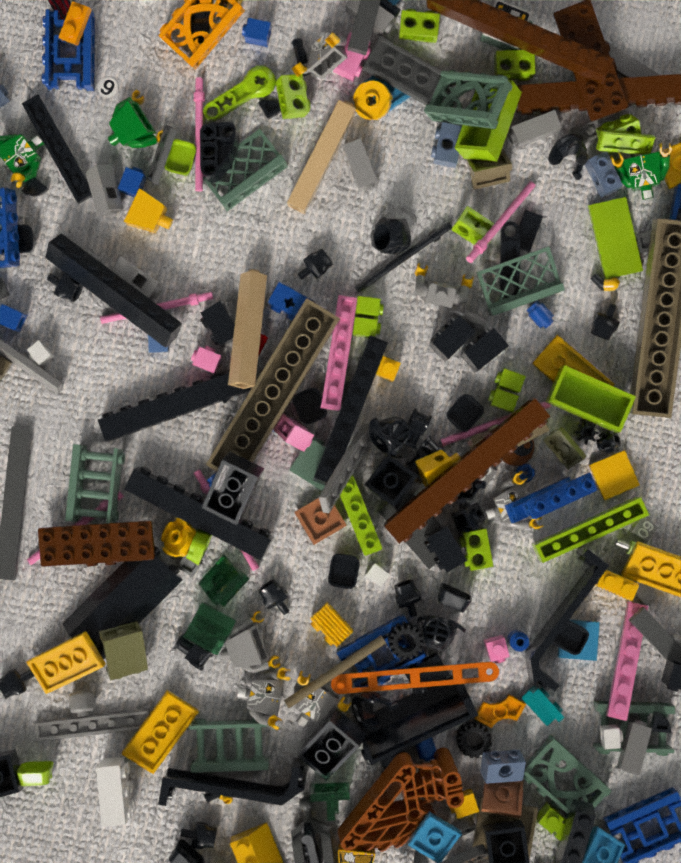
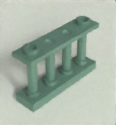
M73 444L65 521L76 522L83 516L106 519V523L118 522V493L122 464L125 462L124 449L114 448L113 454L90 452L87 449V445ZM87 459L112 461L111 473L87 471L85 461ZM85 478L109 480L110 490L109 492L84 490L83 480ZM87 497L108 500L107 511L82 509L81 499Z
M594 700V709L601 714V725H609V717L606 716L609 701ZM631 701L628 716H630V713H638L640 721L648 723V716L653 714V711L659 712L667 718L669 714H675V706L665 702ZM628 718L627 721L620 720L623 742L628 727ZM659 732L658 745L648 744L646 752L656 753L659 756H668V753H674V749L670 745H666L667 733ZM620 742L621 748L604 749L601 743H593V747L600 754H610V751L621 752L623 742Z
M253 717L252 720L206 721L204 718L194 719V722H191L189 725V730L196 729L197 758L190 765L191 773L269 770V758H265L263 755L262 727H267V725L259 724ZM235 728L236 756L234 759H226L224 756L223 729ZM243 728H254L255 756L253 758H245L243 756ZM204 729H216V757L212 760H207V757H205Z

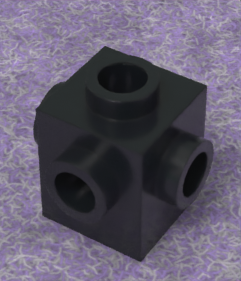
M470 502L464 503L459 506L460 510L451 514L458 532L469 529V531L475 530L480 527L479 523L486 520L478 502L470 505Z

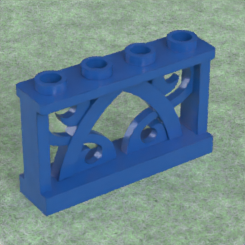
M2 187L0 188V197L2 198V202H0V205L2 203V208L0 206V224L2 226L0 232V254L5 255V259L0 260V268L20 266V253L18 244L17 196L15 190Z

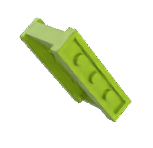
M352 475L340 497L364 556L382 550V546L355 478Z

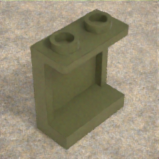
M137 621L99 632L104 647L107 665L106 672L110 681L148 670L143 633Z

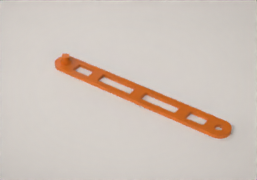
M478 662L340 674L332 679L331 687L337 694L491 682L499 676V668L493 662ZM478 668V677L462 678V669ZM489 668L493 671L490 675L486 673V670ZM452 670L453 679L420 682V673ZM410 674V683L379 686L377 684V676ZM368 677L367 687L352 688L351 678Z

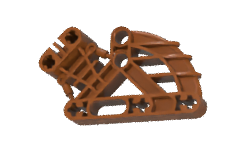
M445 747L439 748L434 753V760L421 764H413L410 754L405 752L399 753L338 828L341 847L347 851L358 847L362 848V851L365 852L376 848L384 852L391 846L400 848L409 840L429 811L436 815L430 803L446 799L450 808L460 807L464 802L462 781L450 750ZM401 792L403 799L394 801ZM418 797H425L426 800L423 801Z

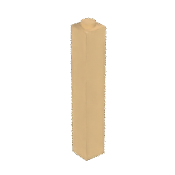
M338 100L287 201L289 207L303 214L306 213L356 114V108L349 101L344 100L342 102Z
M250 269L240 274L228 385L242 389L254 387L256 382L267 275L260 273L256 269Z

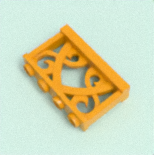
M184 0V5L173 12V18L170 22L165 23L160 28L158 36L191 67L197 69L245 12L243 7L235 0H227L233 5L230 10L220 6L221 0H216L215 4H212L213 0ZM211 11L209 24L213 31L210 34L205 31H198L192 34V14ZM216 12V18H221V21L219 23H214L213 21ZM175 29H179L180 34L177 37L182 38L185 36L186 39L179 43L174 42L171 38L172 32ZM198 36H203L204 42L200 44L198 43V39H196L195 41L193 39ZM188 44L193 55L189 58L179 47Z

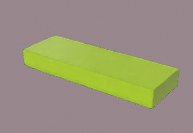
M601 130L596 149L606 152L646 155L651 153L656 137L650 134Z

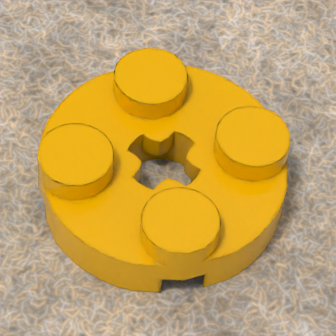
M368 81L360 84L353 96L357 114L367 120H379L384 117L390 110L392 94L387 86L378 81ZM375 95L377 102L370 106V100L368 99Z
M175 518L176 520L174 522L170 521L163 530L161 541L164 542V547L162 549L167 555L184 557L188 553V549L196 534V529L190 523L180 518Z

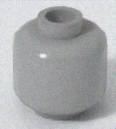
M88 688L74 689L73 693L69 695L70 712L77 713V717L88 716L89 711L95 709L94 693L89 691Z

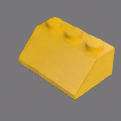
M267 822L231 837L230 846L237 863H284Z

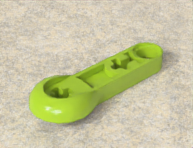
M264 65L252 67L247 71L242 82L205 105L203 109L205 118L210 122L218 121L250 99L261 98L271 94L276 86V77L273 71ZM257 78H260L261 80L265 79L263 80L264 84L256 85L255 83H257ZM226 98L229 100L233 99L231 106L225 104ZM219 102H220V105L222 106V108H223V110H224V111H222V112H221V110H220V107L217 105V103H219ZM211 107L218 110L217 115L214 117L207 115V111Z

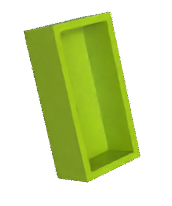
M508 80L513 87L509 91L498 116L496 129L462 125L455 149L464 159L498 161L522 93L513 80ZM491 89L490 92L495 91L497 93L498 89ZM476 90L471 103L480 100Z
M564 365L560 367L545 402L612 432L619 433L625 424L636 396Z

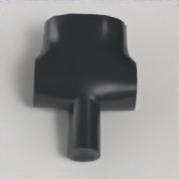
M321 248L303 259L306 268L299 272L298 276L303 280L312 273L318 279L326 273L333 265V262Z
M65 272L60 279L52 274H49L47 277L49 282L56 285L54 295L72 302L79 298L83 286Z
M610 303L606 314L596 313L593 319L591 334L608 341L610 340L620 321L613 318L617 308L616 305Z
M274 579L264 584L258 590L267 609L277 606L283 615L290 611L283 602L289 597V594Z
M410 579L394 585L396 592L395 600L398 607L403 608L407 606L410 617L417 616L414 604L421 601L422 598L414 581Z
M14 668L0 679V690L5 699L13 695H20L27 690L24 682L34 677L31 670L20 675L17 669Z
M199 821L195 823L193 830L181 829L180 836L192 838L191 847L194 849L214 848L217 827H212L205 822Z

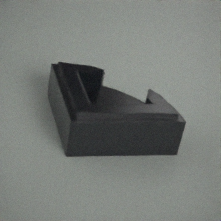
M270 100L258 102L268 120L281 113L279 103Z
M34 177L28 181L21 192L28 196H40L49 189Z
M653 711L650 726L652 732L671 733L668 719L663 714Z

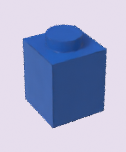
M248 18L247 24H244L242 29V36H244L245 42L268 47L272 30L271 22Z
M126 167L118 186L119 191L135 198L139 188L143 190L147 179L143 174V170L132 167V169Z
M2 304L0 307V324L20 333L28 315Z

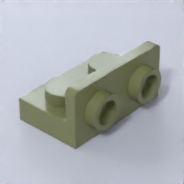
M563 427L551 432L543 440L567 470L586 458V454Z

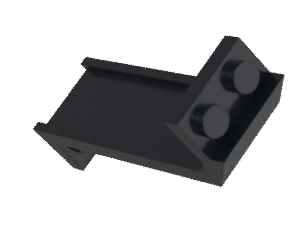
M581 546L576 551L580 555L578 559L584 564L589 565V567L525 651L529 681L534 686L538 682L547 691L552 689L555 692L560 685L540 669V658L610 566L590 550Z
M294 758L291 778L283 786L168 768L165 777L163 776L158 805L166 806L168 801L172 800L173 795H175L176 788L284 805L305 790L306 779H303L304 765H301L300 758Z

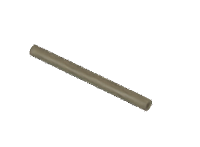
M380 635L284 700L288 708H291L385 645L386 641Z

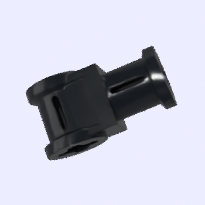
M414 408L408 421L412 433L404 445L417 449L418 439L426 431L432 415L427 416Z
M429 435L419 446L416 456L406 464L419 475L415 461L443 450L444 447L439 446L432 440V436Z
M184 634L181 635L173 649H178L186 655L185 659L201 671H203L207 660L214 655L205 646L197 642L193 644L187 640Z

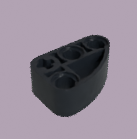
M231 122L207 123L200 129V169L205 179L210 183L219 181L226 174L237 155L239 133ZM228 132H233L231 135L225 136ZM210 151H214L212 155H207ZM210 169H215L213 173L207 174Z

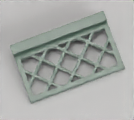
M258 129L239 143L232 170L229 169L226 172L231 173L230 182L219 180L215 183H210L203 175V180L227 212L288 167L286 160L279 154L261 129ZM261 136L263 146H253V140ZM241 149H248L247 158L237 157L238 152ZM252 150L262 151L260 160L250 159ZM265 151L273 152L276 157L271 161L264 160ZM237 161L246 162L245 171L235 170ZM250 163L259 164V169L256 172H248ZM210 169L207 172V174H209L211 171L214 172L215 169ZM234 174L244 175L243 181L241 183H233ZM219 185L229 186L228 192L221 197L218 193Z
M549 246L476 272L490 316L565 290L563 283L560 281ZM546 252L548 257L545 266L536 262L538 255ZM526 259L532 262L527 272L518 268L521 260ZM534 264L543 268L539 278L530 274ZM504 266L513 268L509 279L500 275ZM516 270L525 274L521 285L512 281ZM546 270L553 273L555 281L547 283L542 280ZM490 272L495 275L491 285L484 282L482 274ZM528 276L537 280L535 287L532 289L524 287ZM498 277L507 281L503 291L493 287ZM510 282L519 286L517 293L513 296L505 293ZM492 289L502 293L499 300L491 303L489 298Z

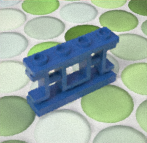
M46 9L45 16L42 19L43 27L45 28V35L42 36L43 46L45 47V53L42 54V63L45 65V72L42 73L43 84H45L48 90H53V88L60 90V80H76L78 90L95 91V15L93 11H91L84 29V40L81 37L77 46L76 58H60V43L69 42L61 40L59 35H54V24L57 28H62L65 20H60L58 10L51 12L50 9ZM53 61L56 65H64V73H53ZM72 65H83V77L80 73H72Z
M586 473L573 480L570 477L561 479L504 506L511 523H516L529 516L532 519H537L597 491L591 473Z
M404 613L337 649L336 653L341 661L345 660L346 656L361 649L380 635L388 634L391 632L392 627H396L397 623H408ZM401 635L402 640L398 641L399 645L409 647L410 644L405 635ZM386 636V637H384V640L386 641V643H387V645H388V647H389V643H388V639H389V638H388V636ZM424 650L422 652L419 651L417 657L414 655L412 656L413 659L408 658L396 666L395 664L401 660L393 654L394 659L379 667L370 654L366 660L356 663L355 667L358 673L363 672L364 669L371 665L375 671L406 669L412 664L416 666L422 663L426 653ZM392 675L377 676V684L388 682ZM367 677L357 678L353 681L355 687H367L368 681L361 684L367 680Z
M673 787L603 817L609 833L612 836L620 833L626 845L620 856L623 863H639V860L652 858L657 855V852L670 850L675 844L681 842V823L674 810L681 806V798ZM667 805L670 815L661 818L657 809ZM656 818L661 832L644 838L639 824ZM632 821L635 830L626 834L622 825ZM674 822L679 831L668 835L665 826ZM639 838L643 847L633 851L630 841Z

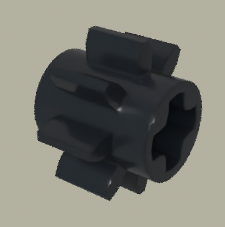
M586 420L584 425L577 423L579 428L577 431H573V433L579 436L576 440L581 441L584 439V444L586 445L588 440L595 442L594 436L599 434L594 429L596 424L589 426V422ZM583 429H589V436H583L585 433Z
M610 430L598 434L600 438L596 440V444L601 452L606 451V454L609 455L619 450L618 446L621 445V440L617 433H611Z

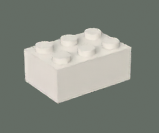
M125 756L103 758L96 767L102 827L126 825L129 818H131L132 812H134V801L130 798L132 781H129L128 778L130 762H127Z

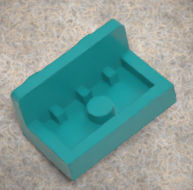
M533 685L521 696L523 701L546 726L555 719L558 722L562 721L565 718L561 714L563 709L556 701L553 704L549 701L548 697L550 695L543 687L539 689L536 685Z

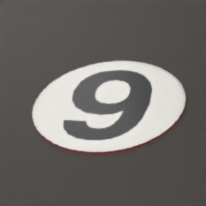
M105 77L99 81L97 89L101 96L110 98L117 93L118 84L113 78Z

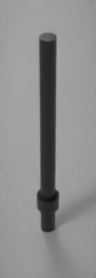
M447 222L439 229L432 230L428 233L429 236L354 287L356 291L360 293L430 243L440 240L443 234L452 229L451 224Z

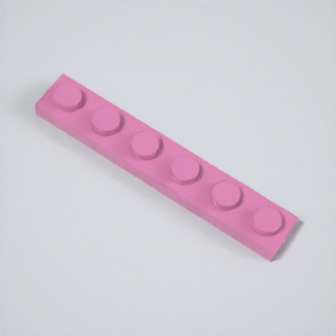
M338 295L335 315L341 320L332 333L321 408L340 411L357 305V298Z
M630 601L627 602L606 713L607 717L627 721L643 637L629 619L641 607L648 611V606Z

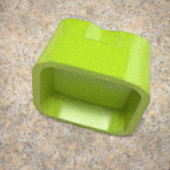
M174 139L164 167L165 170L188 176L191 172L196 153L194 144Z
M198 529L186 558L199 566L212 535Z
M32 761L22 763L16 771L20 786L49 784L50 779H52L54 762Z

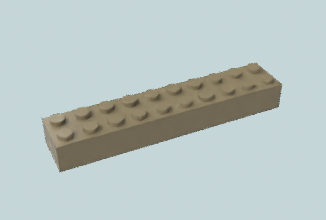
M658 218L652 221L630 394L636 396L629 413L671 418L681 350V221Z
M306 298L255 382V386L250 390L207 461V466L218 471L222 459L229 451L254 463L341 320L339 317Z

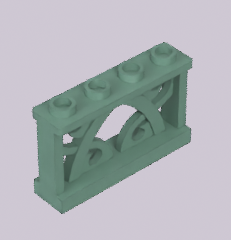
M455 70L441 71V78L430 104H426L424 109L427 116L436 122L496 129L498 116L509 91L513 87L508 78L503 75L473 74L468 71L465 73ZM450 84L456 85L454 88L449 87ZM448 87H449V89H450V91H451L450 94H447V93H446ZM475 89L480 100L474 101L465 109H462V103L457 98ZM491 89H498L497 93L495 91L490 92ZM453 102L457 103V106L455 108L452 107L455 106Z
M551 734L525 765L524 780L529 784L533 782L537 786L536 790L543 797L547 795L551 798L552 801L550 803L557 810L563 809L566 812V818H568L573 799L579 800L578 797H582L584 802H588L585 795L598 789L599 791L589 801L595 808L605 796L607 797L611 793L610 788ZM552 747L553 751L551 752L549 761L541 759ZM561 760L566 761V766L563 768L555 766L556 763L560 765ZM537 764L547 765V769H538V771L543 772L541 777L533 774V768ZM575 768L576 772L573 776V783L576 790H557L554 782V770L568 772ZM579 778L585 779V783L581 784L583 788H580L578 785ZM547 781L548 788L544 786L542 782ZM559 798L566 799L565 804Z

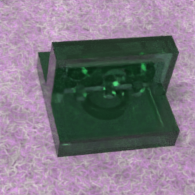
M223 555L198 583L213 604L216 606L220 604L224 607L250 578L238 569L227 556Z
M202 602L183 637L218 655L237 620Z
M349 782L311 784L310 801H326L327 821H335V814H339V800H350Z

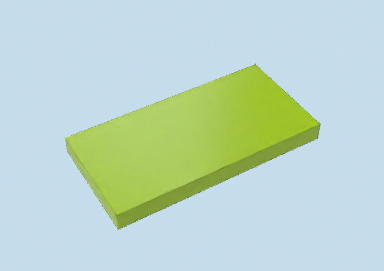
M626 197L588 205L604 279L642 272L643 267Z

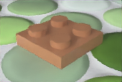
M319 498L294 512L313 545L347 526L335 505L330 513H323Z
M524 778L523 781L486 784L484 781L481 811L520 819Z

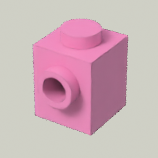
M205 345V348L199 347L198 350L194 351L191 358L193 361L192 365L216 374L222 356L215 353L216 349Z
M502 635L483 640L488 659L491 662L501 663L506 661L505 658L510 657L505 638Z

